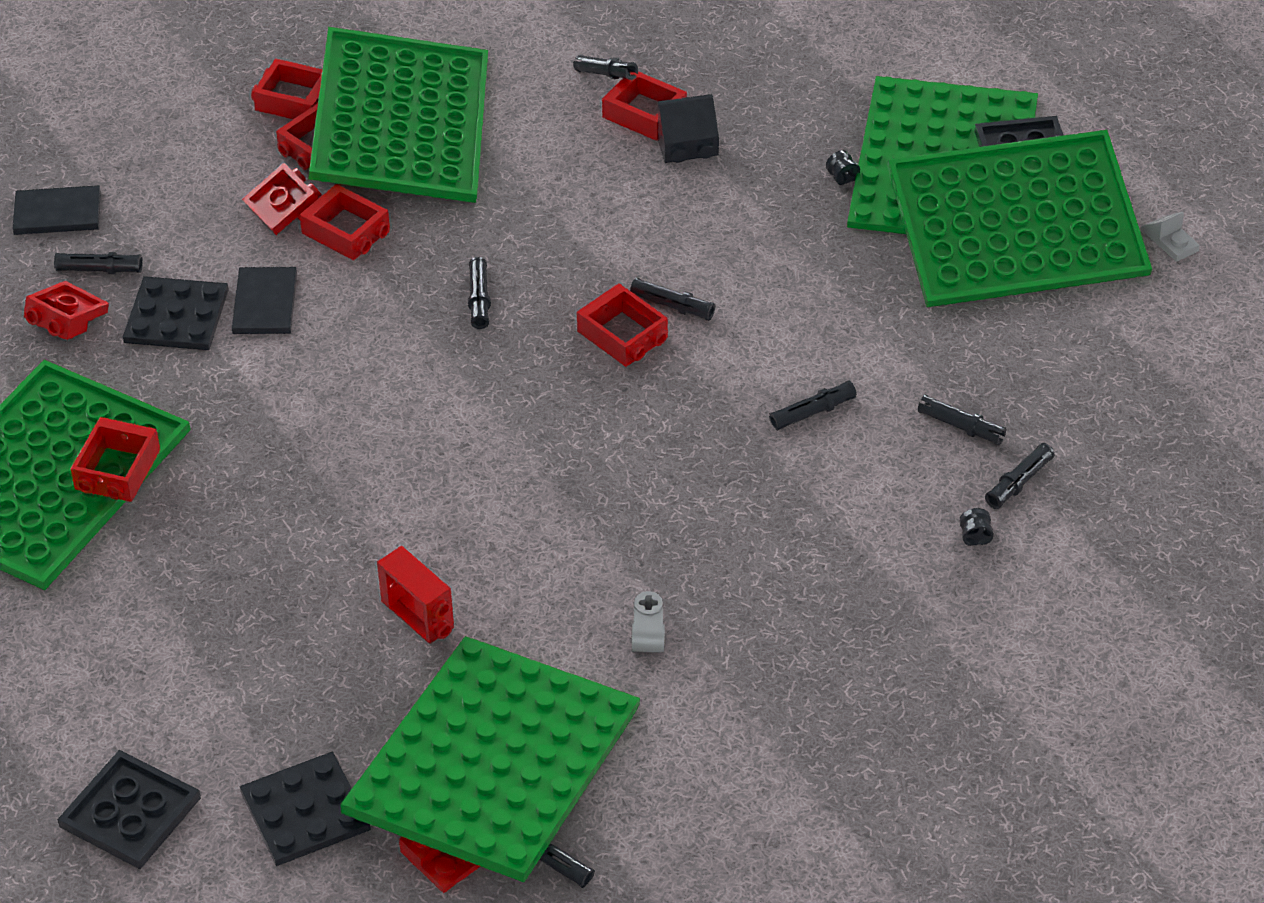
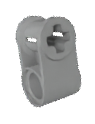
M642 592L637 595L634 601L632 652L664 653L665 625L663 624L662 598L655 592Z

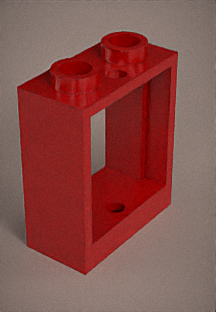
M275 58L270 67L265 69L262 79L252 89L251 98L254 101L255 111L295 119L318 103L323 69ZM279 81L312 88L306 99L273 92Z
M639 71L638 74L630 73L637 77L633 80L622 78L602 98V118L658 141V113L654 116L629 104L639 94L655 101L686 98L687 92Z
M318 103L276 131L277 148L280 154L284 157L290 156L295 159L303 170L310 169L312 147L299 140V138L315 128Z
M338 184L331 187L299 215L302 234L353 261L361 254H366L372 244L379 238H385L390 230L387 209ZM344 209L366 220L351 235L328 223Z
M618 283L577 311V332L627 367L632 362L641 360L648 351L655 346H661L668 338V318ZM622 312L645 328L644 331L626 343L603 327L604 324Z
M100 417L71 467L75 490L132 502L160 452L157 429ZM106 448L137 454L126 477L94 470Z
M402 545L377 561L381 601L429 644L438 638H446L454 628L451 588Z

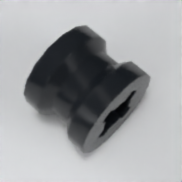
M845 150L837 151L827 159L826 169L829 174L834 176L835 181L839 185L855 181L856 174L860 173L859 165L852 160L851 155Z
M972 508L962 513L959 522L963 530L962 538L964 543L968 546L987 545L994 537V532L990 525L991 517L989 512L981 508Z

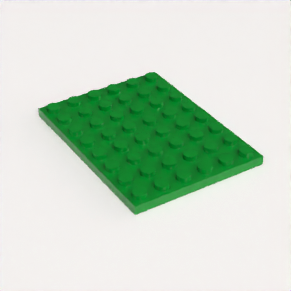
M328 26L308 179L476 203L488 50Z
M876 76L858 164L860 173L856 174L847 228L906 234L887 167L888 160L979 147L974 132L975 124L1035 118L1038 93Z
M1108 130L888 160V171L926 307L1151 275L1152 266Z
M43 360L0 404V570L42 590H46L126 502L93 493H84L74 488L71 467L100 417L157 429L160 452L144 481L191 430L189 421L47 360ZM106 448L94 470L126 477L137 454Z
M465 636L341 803V814L524 883L626 729L640 705V698Z

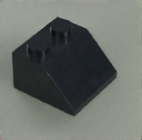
M712 94L658 101V143L665 163H680L685 160L707 159L719 155V132Z

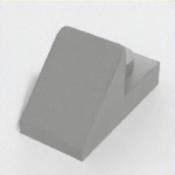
M1183 212L1163 216L1140 228L1176 262L1198 252L1200 246L1182 229Z

